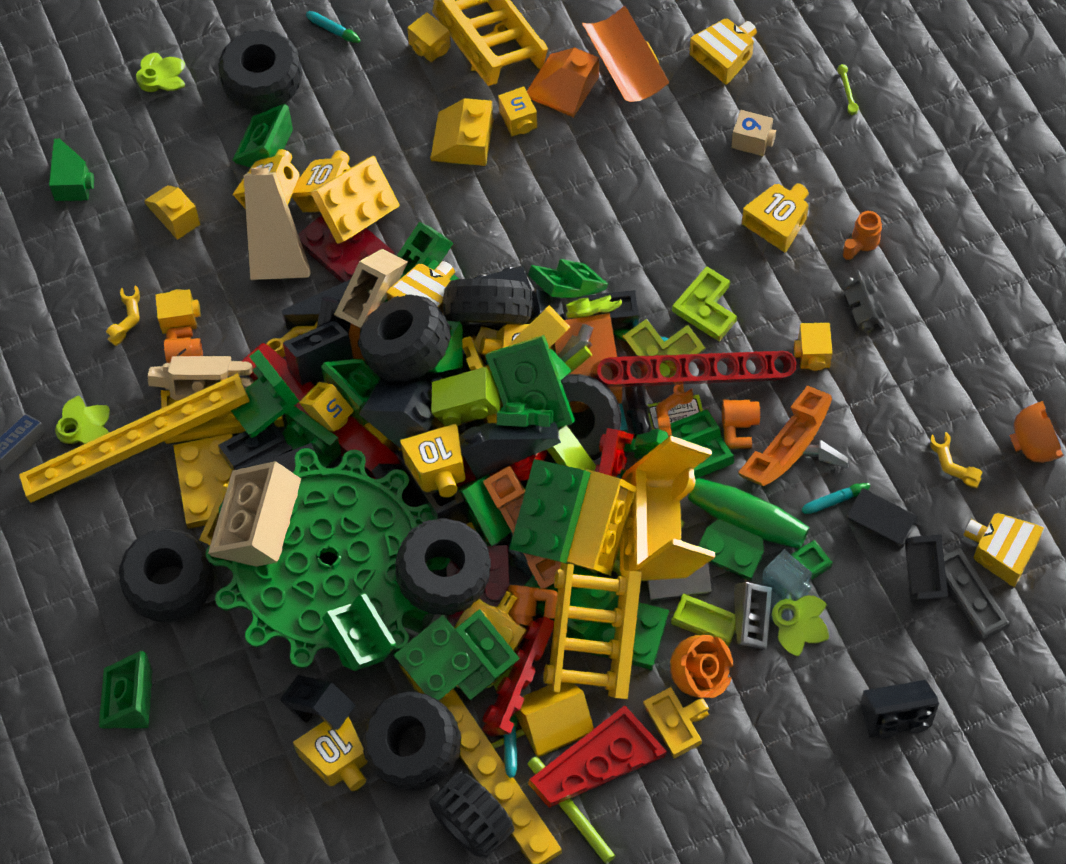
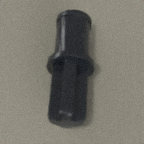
M642 386L624 388L629 407L627 416L632 420L635 439L637 435L643 434L642 429H644V433L652 430L649 419L650 407L646 405Z

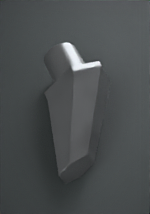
M582 324L578 336H571V339L558 355L564 363L584 346L590 348L593 345L588 341L594 329L593 327Z
M819 440V445H809L804 451V456L819 457V461L849 469L848 458L822 440Z

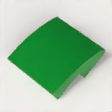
M564 259L559 260L557 269L531 265L528 276L552 297H582L599 293L608 287V283L585 263Z
M708 409L670 423L672 433L670 436L711 450V456L694 468L695 479L734 464V456L722 439L720 428Z
M480 609L455 629L482 663L478 669L458 684L470 701L520 660Z

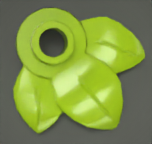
M158 53L148 54L140 62L141 69L136 74V81L139 87L146 92H154L159 88L166 91L181 89L185 87V83L178 75L183 71L185 62L176 57H165L162 59Z
M611 295L590 302L588 298H582L568 303L565 314L567 318L575 319L588 317L599 312L609 313L620 307L622 300L610 302Z
M80 396L72 398L62 409L63 417L58 421L55 428L57 438L65 444L77 442L86 444L110 433L104 428L109 418V406L95 405L85 407V403ZM69 429H76L72 433H67Z
M807 595L797 601L784 599L774 606L772 619L779 628L778 639L782 647L790 654L800 656L805 642L821 643L829 639L827 626L819 617L827 604L820 598ZM786 610L794 613L793 618L789 621L782 618V614Z

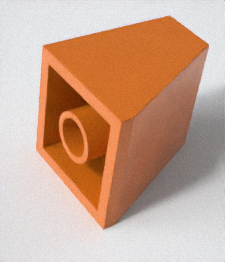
M610 313L564 320L570 328L552 345V350L559 355L571 339V336H578L582 324L593 327L594 329L588 340L593 344L588 348L592 356L570 373L590 376L591 368L595 363L604 358L617 357ZM607 365L602 366V376L607 380H611L613 375L611 368ZM608 387L616 397L618 404H621L622 387ZM580 401L569 402L571 411L574 413H580L590 408L587 404Z

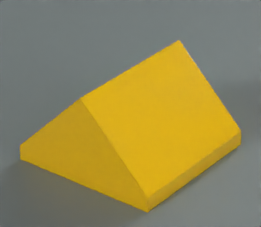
M561 682L560 692L547 690L546 686L522 696L525 699L521 709L515 712L537 757L576 742L594 729L584 692L574 683Z

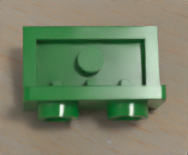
M365 593L358 595L352 604L327 611L322 617L353 671L382 662L396 646L392 634L386 628L375 606Z

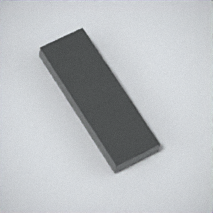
M958 548L944 555L947 588L981 641L1008 628L1009 621L962 549Z

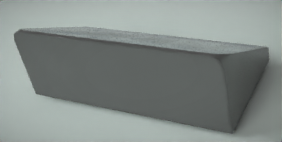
M25 413L0 436V470L2 472L47 433L43 423Z

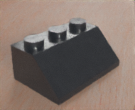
M427 372L424 376L407 382L387 381L380 377L359 415L402 450L400 440L425 433L435 418L431 413L432 382L443 378L433 372Z

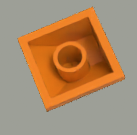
M575 47L550 54L527 90L530 99L574 117L599 78V57Z

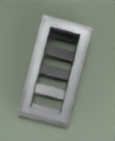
M749 582L735 584L734 605L737 644L767 649L771 587ZM750 608L754 609L755 614L750 613ZM749 620L755 621L756 626L749 625ZM748 631L756 633L757 639L748 637Z

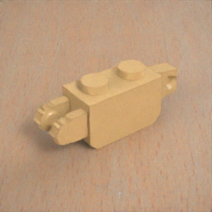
M172 356L170 363H165L163 366L150 367L148 384L153 387H165L166 390H170V396L173 399L181 400L237 373L239 376L250 375L253 372V366L246 361H232L231 356ZM240 377L245 389L254 382L253 378Z

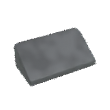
M708 563L687 578L647 581L650 601L680 598L683 594L694 596L712 593Z

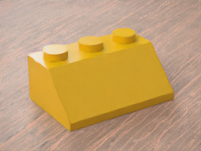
M586 469L591 474L567 562L611 576L637 487L620 478Z

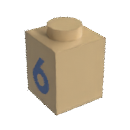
M740 110L733 130L731 148L764 156L767 146H773L776 136V130H772L773 118Z

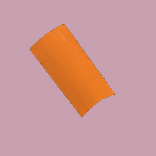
M623 6L606 20L591 24L582 23L626 101L634 102L649 98L669 83L626 6Z

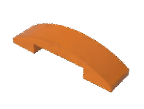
M806 386L790 407L793 416L763 454L757 451L752 454L738 472L739 476L758 485L765 486L785 473L798 460L813 440L827 414L832 396Z
M508 466L484 480L483 483L514 534L525 489L511 466ZM524 554L528 561L527 564L540 588L545 589L553 585L555 572L557 569H560L561 562Z

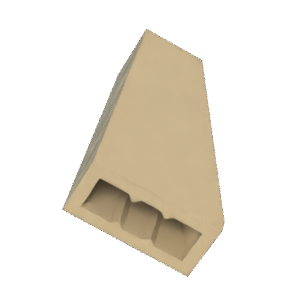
M268 167L251 168V173L244 175L250 280L309 277L311 274L310 266L276 172H268Z
M384 249L359 261L334 315L362 328L372 311L374 312L386 300L387 290L399 281L408 262Z

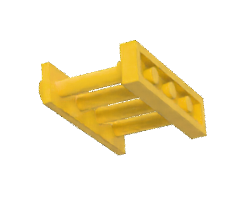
M434 0L432 13L442 25L449 29L450 37L487 86L498 82L500 70L503 66L530 58L538 69H541L544 65L548 51L546 43L539 38L511 0ZM488 3L494 11L472 19L467 18L462 10ZM498 21L505 22V26L508 29L485 38L476 31L477 28ZM514 39L522 47V49L501 56L495 55L490 47Z
M561 563V567L556 570L554 577V587L558 588L550 664L545 665L543 681L547 684V690L560 692L561 682L604 686L608 690V696L628 699L642 572L622 570L621 576H618L617 579L573 574L574 564ZM571 587L613 591L616 595H619L618 608H614L611 611L569 606ZM568 618L612 623V626L615 627L614 640L611 639L610 642L567 638ZM564 650L608 655L609 658H612L611 671L602 674L562 669Z

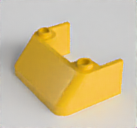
M669 436L623 474L621 479L636 486L637 490L620 543V573H622V570L642 572L641 581L687 578L715 558V552L681 541L680 500L693 491L695 486L694 468L711 456L710 449Z

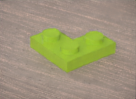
M706 266L674 303L672 312L720 342L737 321L735 314L716 303L730 287V280Z
M645 319L623 335V338L637 356L700 354L706 350L689 325L665 342L648 319ZM661 363L659 367L660 373L664 377H669L670 368L665 363Z

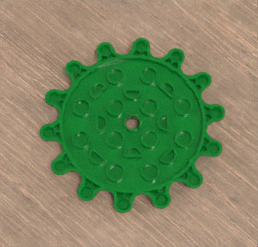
M308 448L301 449L295 455L296 467L293 474L301 478L278 562L252 566L213 557L208 554L210 546L207 548L206 558L209 563L215 566L226 567L233 574L231 583L216 593L215 601L217 606L227 611L235 608H245L253 615V621L245 632V639L249 645L261 647L272 638L282 637L291 644L290 661L295 667H308L312 664L318 650L329 648L338 653L344 667L352 669L322 617L327 611L352 604L357 596L363 593L368 596L386 628L392 634L396 642L394 649H401L408 643L409 635L402 625L403 615L410 611H417L423 614L429 613L413 606L401 593L395 575L396 557L399 547L409 531L425 521L436 520V518L432 515L428 504L411 507L404 503L402 493L409 483L408 475L404 471L392 470L381 479H373L365 472L366 458L359 450L346 452L339 466L325 468L320 464L317 454L313 450ZM223 502L221 503V505H220V507H219V514H220V511H221ZM323 553H334L337 560L329 566V564H325L319 559ZM434 557L425 564L430 571H438L446 568L450 559Z

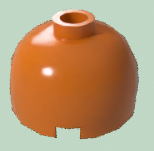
M1043 401L1023 409L1016 416L1013 423L1015 433L1010 435L1015 451L1022 450L1027 459L1041 463L1064 457L1051 420L1047 416Z
M695 635L681 641L673 651L670 659V673L673 682L685 694L696 698H715L722 694L730 684L732 677H728L729 667H733V658L730 649L722 639L710 635Z

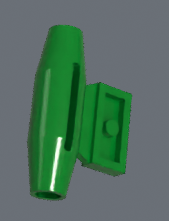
M697 478L694 489L688 496L690 502L717 519L707 527L698 547L715 552V558L709 563L749 581L752 580L763 557V540L800 549L810 528L780 507L732 486Z

